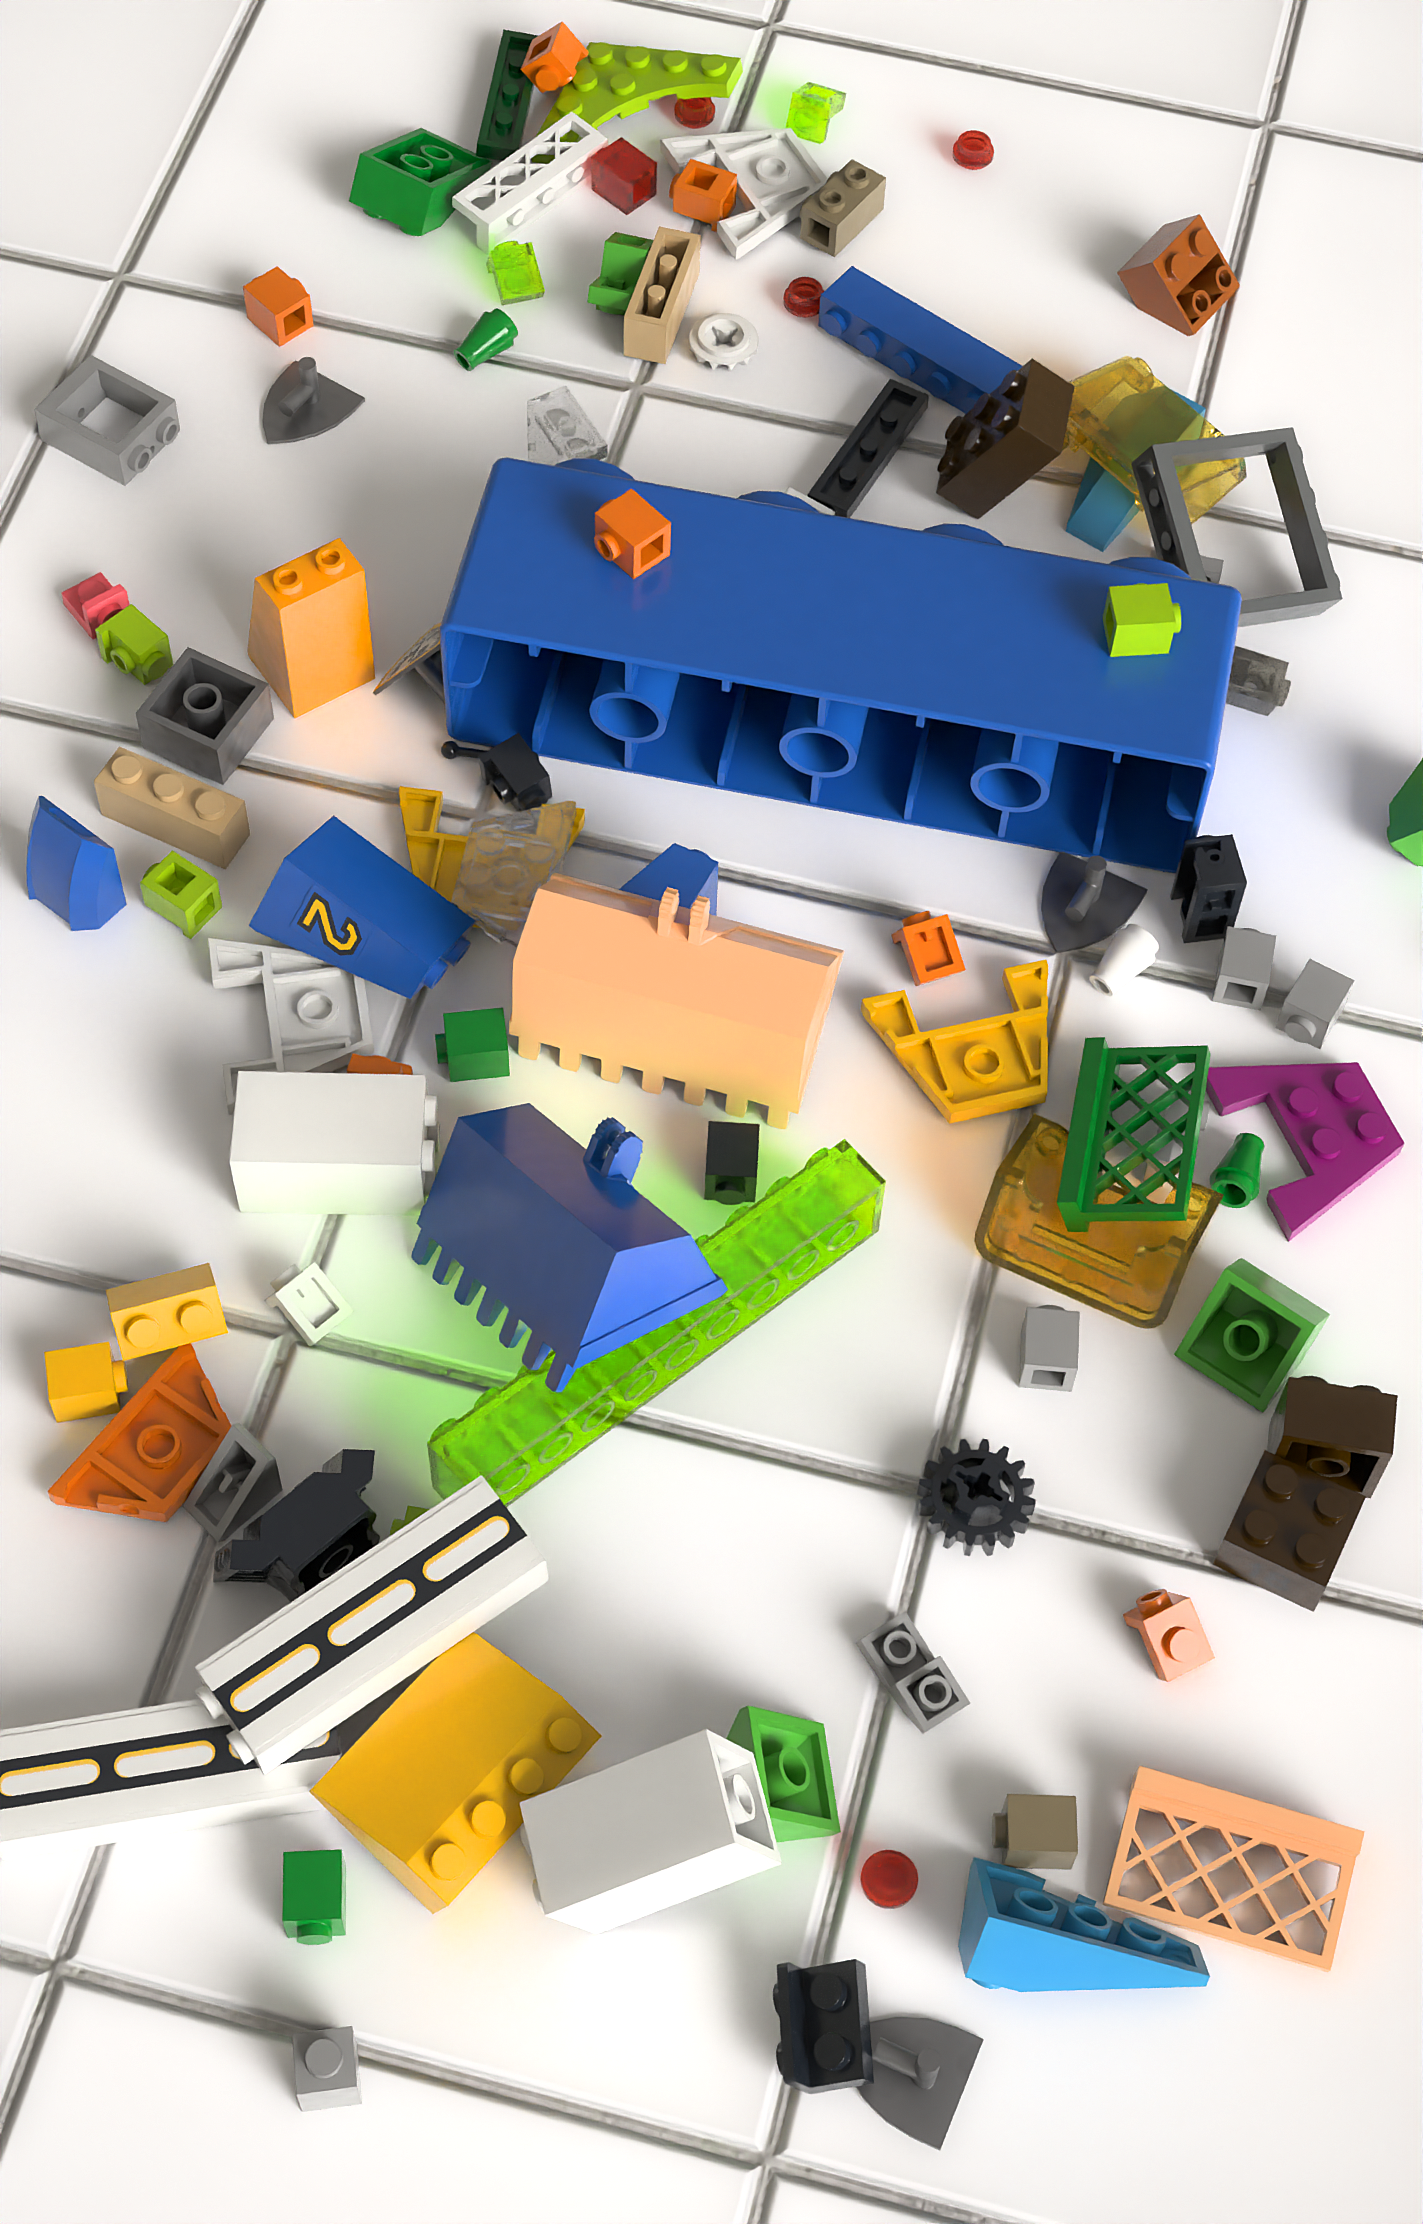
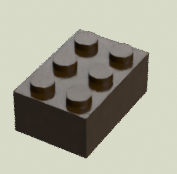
M1033 358L1018 371H1010L999 387L990 394L984 393L968 413L963 417H955L949 424L945 433V439L947 440L945 453L937 467L940 475L936 493L976 519L985 515L1062 453L1075 386Z

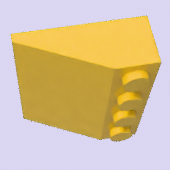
M472 1632L437 1656L309 1792L434 1914L450 1905L517 1831L521 1824L524 1823L520 1802L555 1789L602 1735L560 1694L478 1634Z

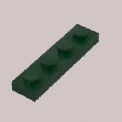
M503 29L478 136L476 156L503 161L521 148L535 86L523 73L521 67L532 40L538 35Z

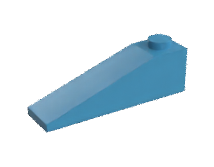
M1170 388L1125 398L1101 424L1066 525V532L1104 552L1143 508L1131 463L1151 445L1199 439L1206 408Z
M976 1857L973 1858L969 1871L958 1948L965 1977L972 1979L978 1985L988 1989L1003 1987L1018 1992L1206 1987L1210 1975L1199 1945L1134 1917L1126 1918L1121 1924L1110 1919L1106 1913L1096 1908L1095 1904L1097 1901L1078 1894L1075 1903L1043 1890L1046 1882L1044 1878L1024 1870Z

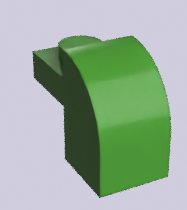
M619 232L612 234L604 244L601 274L589 285L587 303L596 304V310L605 313L625 315L654 240Z

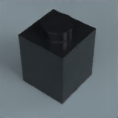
M708 1122L704 1200H716L725 1205H737L742 1202L755 1203L760 1124Z

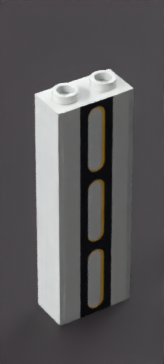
M481 1475L195 1666L203 1684L195 1692L213 1719L223 1714L229 1722L233 1731L227 1734L226 1737L244 1765L254 1759L265 1775L547 1582L549 1579L546 1559Z
M200 1699L0 1730V1855L3 1861L325 1809L309 1791L342 1757L338 1725L265 1775L254 1759L244 1765L226 1737L227 1734L233 1731V1728L223 1714L213 1719Z

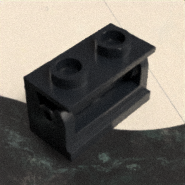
M1233 834L1222 836L1202 835L1184 841L1170 894L1171 900L1183 899L1180 915L1184 926L1182 932L1184 944L1224 939L1227 927L1235 926L1247 880Z

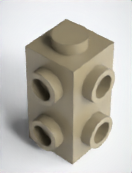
M851 159L839 172H833L826 184L814 196H808L803 202L799 213L801 218L800 239L833 257L837 256L883 210L886 177Z

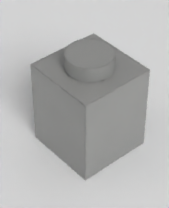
M1227 927L1219 954L1212 997L1213 1002L1261 1011L1270 981L1276 935L1261 933L1252 928Z
M1309 959L1284 1001L1275 1028L1285 1032L1297 1042L1308 1043L1321 1049L1346 1005L1355 980Z
M1057 1305L1026 1308L1021 1329L1019 1387L1072 1392L1078 1371L1079 1311H1067Z
M347 2026L292 2034L296 2096L302 2112L362 2104L358 2046L353 2027Z

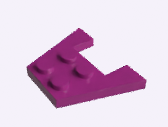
M1358 1062L1209 1067L1206 1092L1219 1116L1265 1102L1306 1175V1178L1269 1190L1266 1197L1267 1204L1288 1242L1398 1156L1405 1144Z

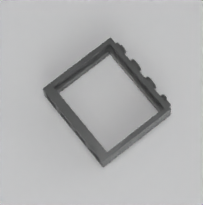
M1293 427L1151 445L1131 463L1157 558L1174 564L1187 573L1191 579L1207 581L1175 466L1258 455L1266 456L1304 591L1243 600L1238 627L1317 616L1343 599L1340 591V580L1335 573L1328 549V538L1322 529L1315 505V493L1310 487L1303 463V452L1297 442Z

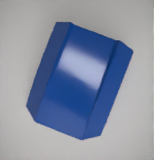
M38 796L31 818L27 843L26 871L29 899H37L69 923L71 931L100 929L127 905L114 848L47 798Z

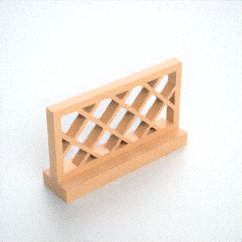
M1139 1765L1133 1776L1128 1796L1129 1800L1102 1905L1321 1971H1331L1355 1860L1360 1854L1365 1831ZM1139 1808L1161 1814L1174 1836L1146 1850L1134 1829ZM1175 1819L1192 1823L1193 1825L1181 1830ZM1203 1827L1218 1831L1230 1851L1204 1867L1186 1839L1187 1836ZM1231 1835L1249 1841L1237 1847ZM1132 1841L1139 1855L1126 1862ZM1178 1842L1195 1872L1168 1887L1151 1857ZM1258 1844H1263L1275 1849L1286 1869L1259 1884L1242 1853ZM1287 1852L1306 1858L1294 1864ZM1234 1858L1251 1889L1224 1904L1207 1873ZM1315 1860L1340 1867L1335 1890L1318 1900H1315L1298 1871ZM1141 1862H1144L1160 1892L1142 1902L1118 1895L1123 1872ZM1290 1875L1308 1906L1281 1920L1263 1890ZM1198 1878L1216 1906V1909L1199 1919L1184 1915L1172 1895L1173 1892ZM1256 1895L1273 1926L1255 1936L1241 1932L1228 1911ZM1165 1898L1171 1911L1152 1904ZM1332 1900L1327 1920L1320 1906ZM1312 1911L1325 1933L1320 1955L1298 1949L1285 1926ZM1221 1915L1227 1927L1208 1921ZM1277 1931L1284 1944L1264 1938Z

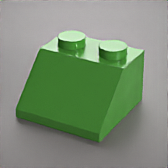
M1240 1258L1224 1269L1174 1355L1256 1409L1264 1412L1285 1385L1288 1377L1293 1374L1329 1318L1330 1313L1245 1259Z

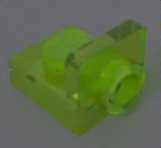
M807 82L792 93L786 128H791L799 138L818 144L823 143L827 137L830 118L843 110L847 93Z
M507 241L494 247V250L490 251L486 266L488 273H493L502 306L544 296L545 289L532 242L519 245L518 241Z

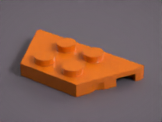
M191 1343L178 1346L47 1491L52 1502L56 1505L168 1522L182 1506L231 1428L228 1417L222 1410L217 1395L209 1379L206 1377Z

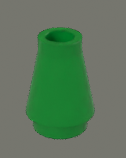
M495 308L491 312L485 311L461 345L454 350V356L467 371H472L481 363L514 345L513 339L518 336L517 327L502 310Z
M1252 1133L1238 1134L1231 1148L1210 1175L1209 1181L1212 1196L1226 1207L1243 1208L1259 1194L1261 1160L1265 1145L1257 1135Z

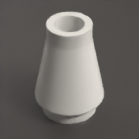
M1128 924L1125 929H1118L1097 969L1089 978L1091 984L1102 994L1109 997L1113 996L1120 987L1155 962L1154 954L1159 949L1155 938L1144 928L1136 924Z

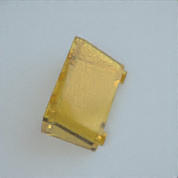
M1126 355L1068 381L1075 386L1062 451L1067 447L1074 453L1080 448L1084 450L1135 495L1136 507L1141 512L1144 511L1131 465L1137 457L1151 445L1225 436L1156 378L1149 365L1139 357L1133 359ZM1244 457L1175 466L1191 525L1247 477Z
M1034 1113L995 1173L975 1231L974 1242L978 1252L983 1258L997 1266L1136 1327L1148 1329L1163 1324L1211 1227L1224 1194L1192 1182L1187 1221L1090 1222L1088 1232H1068L1057 1205V1197L1069 1132L1060 1124ZM1112 1185L1099 1195L1097 1204H1115L1128 1193L1122 1188ZM1174 1188L1168 1194L1164 1204L1175 1202L1176 1190Z

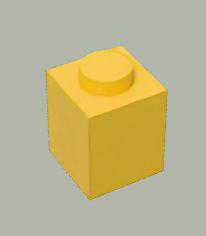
M109 1342L44 1352L49 1402L57 1423L120 1412L119 1393L129 1391L127 1371L123 1360L115 1361Z

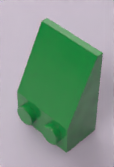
M419 128L360 153L349 202L362 207L363 212L370 217L387 219L399 225V229L405 234L422 236L444 224L456 210L452 206V197L488 172L492 161L487 158L478 157L476 153L428 130Z

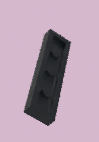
M889 379L807 496L835 511V516L850 518L928 408L929 395Z

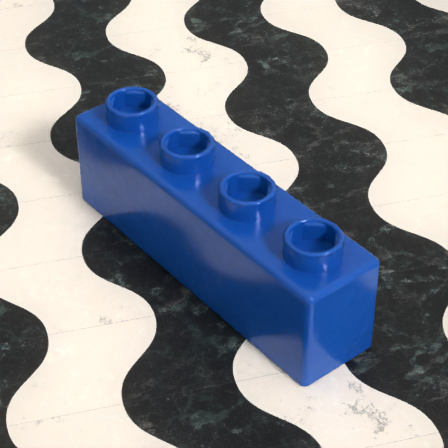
M506 457L496 460L492 465L439 629L446 728L451 738L461 742L495 747L519 732L529 748L542 757L1049 851L1065 852L1087 858L1098 855L1109 862L1176 874L1184 841L1194 839L1198 835L1215 772L1242 598L1241 593L1230 585L1191 579L1187 573L1174 564L1152 557H1128L1106 564L1004 546L1000 540L985 530L966 524L944 523L920 531L819 513L816 508L802 499L779 491H755L734 498L638 481L616 465L597 459L573 458L553 466ZM631 488L671 522L670 555L635 579H632L613 561L604 559L594 543L595 512L605 502L618 498ZM1138 583H1168L1172 603H1179L1181 610V629L1179 633H1173L1169 653L1110 657L1102 619L1109 587Z

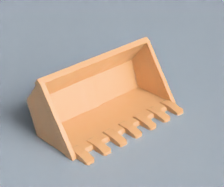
M559 873L552 874L550 881L537 889L513 958L512 1014L509 1021V1034L519 1037L518 1054L523 1058L537 1060L541 1043L560 1048V1067L574 1072L579 1070L582 1054L601 1059V1078L613 1083L620 1082L623 1066L643 1071L642 1089L657 1095L662 1092L665 1077L685 1083L684 1101L696 1106L703 1105L706 1089L727 1094L725 1112L739 1118L745 1116L748 1100L769 1106L767 1118L769 1126L786 1129L790 1112L798 1114L800 1111L844 950L709 914V898L698 895L691 909L678 906L679 893L677 889L667 887L662 900L659 901Z

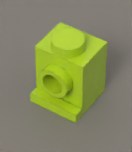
M132 604L95 629L101 658L107 664L113 661L121 672L133 674L144 685L160 678L168 668L173 666L168 635Z
M173 850L160 863L150 866L140 882L145 905L180 927L183 935L189 939H192L222 908L218 880Z

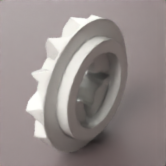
M731 313L711 314L697 321L690 331V351L695 352L698 363L709 362L713 370L719 365H726L732 371L736 363L747 365L750 356L757 355L759 342L757 330L751 322L739 315ZM719 340L722 343L731 341V347L725 344L716 346V341Z

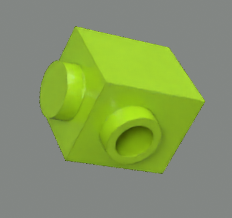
M1138 583L1109 587L1102 619L1110 657L1169 653L1173 633H1179L1181 629V610L1179 603H1172L1168 583Z

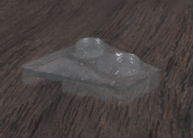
M567 386L527 401L528 461L554 466L559 462L573 458L601 460L608 457L607 443Z

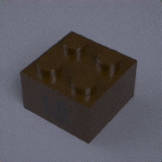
M1317 1376L1288 1377L1269 1424L1267 1451L1371 1499L1393 1455L1398 1395L1382 1393L1380 1389L1369 1385L1347 1387L1330 1384Z
M1264 1450L1222 1541L1213 1565L1314 1612L1327 1587L1366 1496Z

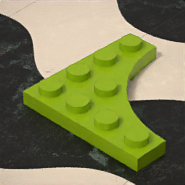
M589 42L586 47L589 52L587 57L577 63L575 76L562 89L536 137L570 112L575 113L598 130L597 127L615 115L620 119H624L636 112L649 108L648 101L657 100L666 95L676 94L678 100L703 97L729 98L743 73L741 58L719 54L710 55L681 50L672 51L643 46L634 47L605 42ZM571 129L560 137V142H579L583 138ZM537 154L531 158V161L533 163L548 164L555 159V155Z

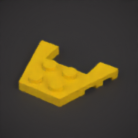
M399 787V802L412 874L476 921L473 925L475 928L517 933L530 912L537 889L550 881L551 875L559 867L585 823V809L542 804L534 844L437 833L443 806V792Z
M1047 960L1004 968L1002 981L1014 1010L1013 1013L930 1031H919L905 990L862 999L861 1012L863 1017L949 1124L1037 1105L1046 1101L1048 1092Z

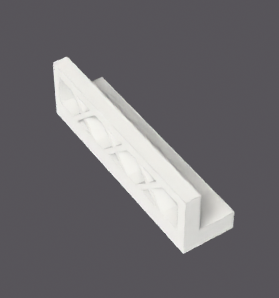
M570 112L452 197V206L477 225V247L490 255L607 169L608 138L575 113ZM571 129L583 138L579 142H560V137ZM537 154L555 155V159L548 164L530 163V159ZM506 176H525V181L519 185H500V181ZM477 197L495 198V203L483 211L471 202Z

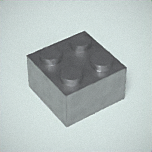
M187 647L136 712L142 747L222 785L225 784L274 719L269 683Z

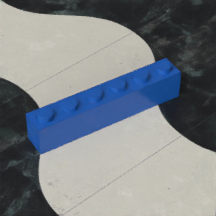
M851 266L820 296L819 327L965 414L974 407L977 400L984 393L990 394L999 387L1010 371H1018L1022 367L1021 364L854 266Z

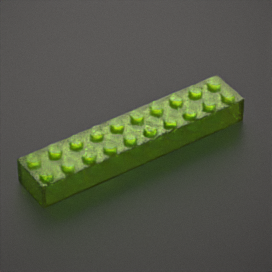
M845 1139L831 1149L824 1147L815 1152L806 1162L805 1168L791 1178L784 1176L775 1181L767 1190L765 1197L751 1207L744 1205L735 1210L725 1222V1226L710 1237L705 1234L694 1240L712 1271L722 1278L728 1288L721 1297L577 1368L562 1392H553L545 1384L547 1374L556 1354L555 1351L548 1353L538 1370H530L523 1365L518 1371L517 1377L502 1388L497 1386L490 1388L477 1399L473 1409L457 1420L450 1418L444 1421L433 1431L430 1440L427 1441L433 1489L445 1500L482 1475L506 1508L876 1234L880 1226L886 1180Z

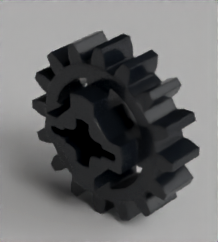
M961 1439L958 1453L954 1454L950 1449L943 1446L939 1451V1463L928 1460L925 1464L923 1475L926 1478L919 1480L917 1495L923 1497L919 1501L918 1514L919 1516H932L928 1521L926 1531L931 1535L942 1530L945 1533L943 1547L946 1549L950 1548L956 1541L963 1543L965 1556L971 1555L974 1545H981L985 1554L991 1556L993 1555L996 1541H999L1009 1549L1014 1543V1531L1025 1534L1030 1521L1027 1516L1033 1515L1036 1499L1029 1496L1033 1492L1035 1482L1032 1478L1020 1479L1026 1463L1023 1460H1019L1010 1464L1007 1461L1008 1447L1003 1446L995 1454L989 1452L988 1439H982L978 1450H971L967 1440ZM1001 1480L1008 1488L1009 1493L1002 1490L1000 1484ZM941 1493L944 1494L943 1500L951 1504L952 1514L945 1508L941 1499ZM976 1494H979L980 1496L976 1501L972 1499Z

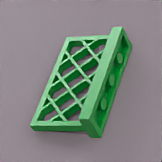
M1105 1037L1085 1038L1057 1197V1205L1068 1232H1088L1090 1222L1187 1221L1211 1056L1208 1045L1109 1048ZM1178 1063H1195L1194 1071L1178 1083L1166 1074L1167 1071ZM1141 1064L1147 1069L1128 1084L1119 1077L1120 1065ZM1158 1079L1169 1090L1148 1104L1138 1093ZM1180 1099L1189 1107L1188 1112L1170 1124L1159 1113ZM1130 1100L1141 1111L1120 1125L1112 1118V1112ZM1152 1120L1163 1131L1142 1146L1131 1134ZM1174 1140L1182 1148V1154L1164 1166L1153 1154ZM1124 1141L1134 1152L1113 1167L1105 1159V1154ZM1145 1161L1156 1173L1135 1188L1124 1176ZM1166 1182L1176 1190L1174 1203L1152 1204L1146 1198ZM1114 1183H1117L1128 1193L1115 1204H1097L1099 1195Z

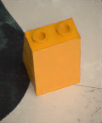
M340 538L256 577L254 581L247 648L248 657L294 718L375 679L364 568Z

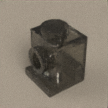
M1235 646L1226 703L1268 716L1276 706L1282 707L1291 686V680L1285 679L1289 662ZM1245 683H1253L1257 689L1245 686Z

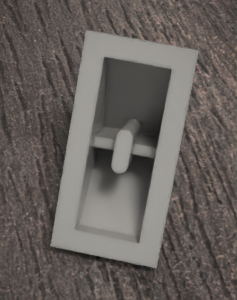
M240 1423L233 1424L182 1507L217 1542L226 1540L283 1490L276 1458Z

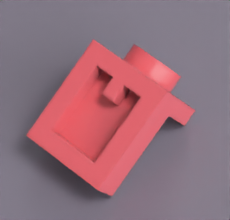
M101 572L61 593L64 606L92 639L97 638L95 631L97 627L129 606L127 591L121 584L113 587Z

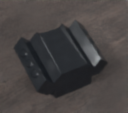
M342 1449L323 1464L322 1472H313L296 1485L289 1494L244 1528L243 1540L232 1539L215 1553L213 1582L267 1583L292 1602L376 1546L380 1541V1535L373 1529L377 1515L361 1498V1493L366 1490L365 1486L372 1480L375 1450Z

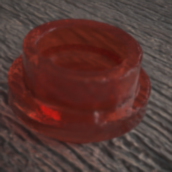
M711 97L679 98L674 106V116L683 126L692 129L702 128L714 120L715 105Z
M970 130L962 133L954 143L952 156L958 165L966 169H982L992 162L994 147L987 134L977 130Z
M811 277L794 279L784 292V307L789 313L798 317L807 318L818 315L820 296L824 292L822 285Z
M882 1850L871 1855L864 1863L860 1884L864 1895L871 1903L884 1909H895L904 1906L913 1898L918 1886V1872L914 1863L905 1854L895 1850Z

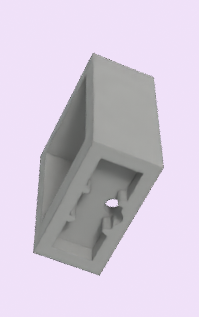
M92 355L87 357L34 409L41 441L124 486L138 473H142L148 467L150 461L166 445L171 444L176 439L180 431L175 399ZM106 397L144 417L118 443L80 424Z

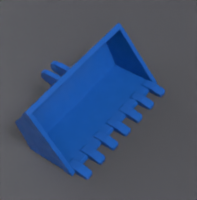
M530 1103L458 1117L429 1196L416 1224L421 1230L411 1258L418 1265H426L440 1245L442 1250L432 1274L433 1279L439 1285H448L460 1265L464 1267L454 1293V1299L460 1305L469 1306L483 1285L486 1291L476 1314V1319L482 1326L491 1327L506 1306L509 1311L499 1334V1341L506 1348L516 1347L529 1327L532 1333L522 1356V1363L528 1369L538 1370L550 1350L555 1351L556 1354L545 1380L546 1386L551 1391L562 1392L577 1368L721 1297L728 1290L722 1278L710 1268L691 1234L640 1194L631 1184L641 1159L640 1154L643 1153L642 1143L644 1141L633 1132H626V1127L614 1117H607L606 1120L602 1119V1122L594 1129L596 1132L592 1134L587 1149Z

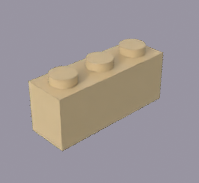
M659 226L624 315V356L666 364L700 273L701 235Z
M120 746L94 780L103 816L223 869L229 866L250 836L245 800Z

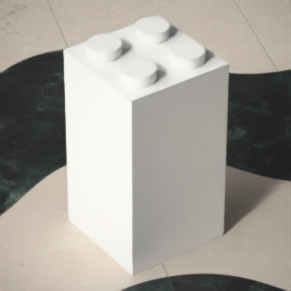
M238 1071L229 1162L240 1212L420 1215L437 1174L434 1158L435 1152H439L440 1123L437 1121V1095H428L426 1075Z
M707 1729L520 1802L524 1821L520 1826V1835L526 1851L532 1857L536 1879L533 1880L532 1889L537 1905L544 1912V1916L595 1934L782 1864L754 1754Z

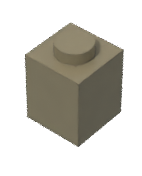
M1007 1794L1001 1813H993L992 1846L993 1848H1002V1864L1013 1868L1071 1870L1078 1854L1076 1796Z

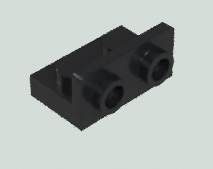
M857 1959L803 1969L790 1962L777 1964V1983L773 1988V2003L780 2017L781 2042L777 2045L776 2060L785 2084L807 2094L873 2084L874 2075L866 1964Z

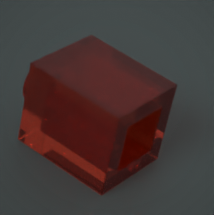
M620 137L591 157V190L625 215H628L657 194V162Z

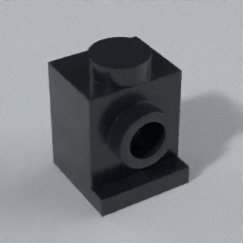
M519 732L478 756L483 781L486 785L491 783L499 800L504 805L511 802L520 816L523 814L530 815L539 811L542 804H546L548 799L552 797L550 775Z

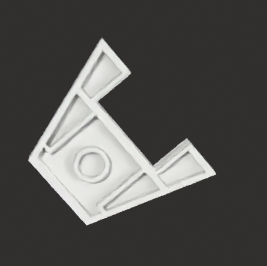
M791 128L661 139L660 152L676 174L683 172L690 159L711 166H717L720 169L737 174L736 194L748 211L717 222V234L735 260H738L798 217L805 199L810 195L814 196L828 180Z
M208 938L214 989L264 984L273 1056L271 1058L222 1064L229 1116L233 1115L235 1110L238 1071L329 1073L348 1065L352 1054L369 1056L374 1053L363 978L299 950Z

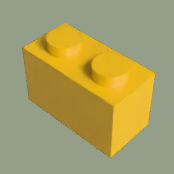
M210 1263L105 1290L123 1361L228 1333Z

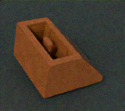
M1200 214L1164 224L1117 272L1138 309L1186 336L1195 335L1240 287L1239 282Z

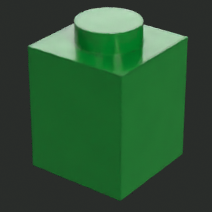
M503 1007L443 1013L445 1033L435 1034L438 1064L448 1063L450 1082L510 1076L509 1051Z
M342 1849L283 1852L282 1922L287 1938H297L298 1943L305 1945H321L331 1942L332 1936L346 1935V1864Z

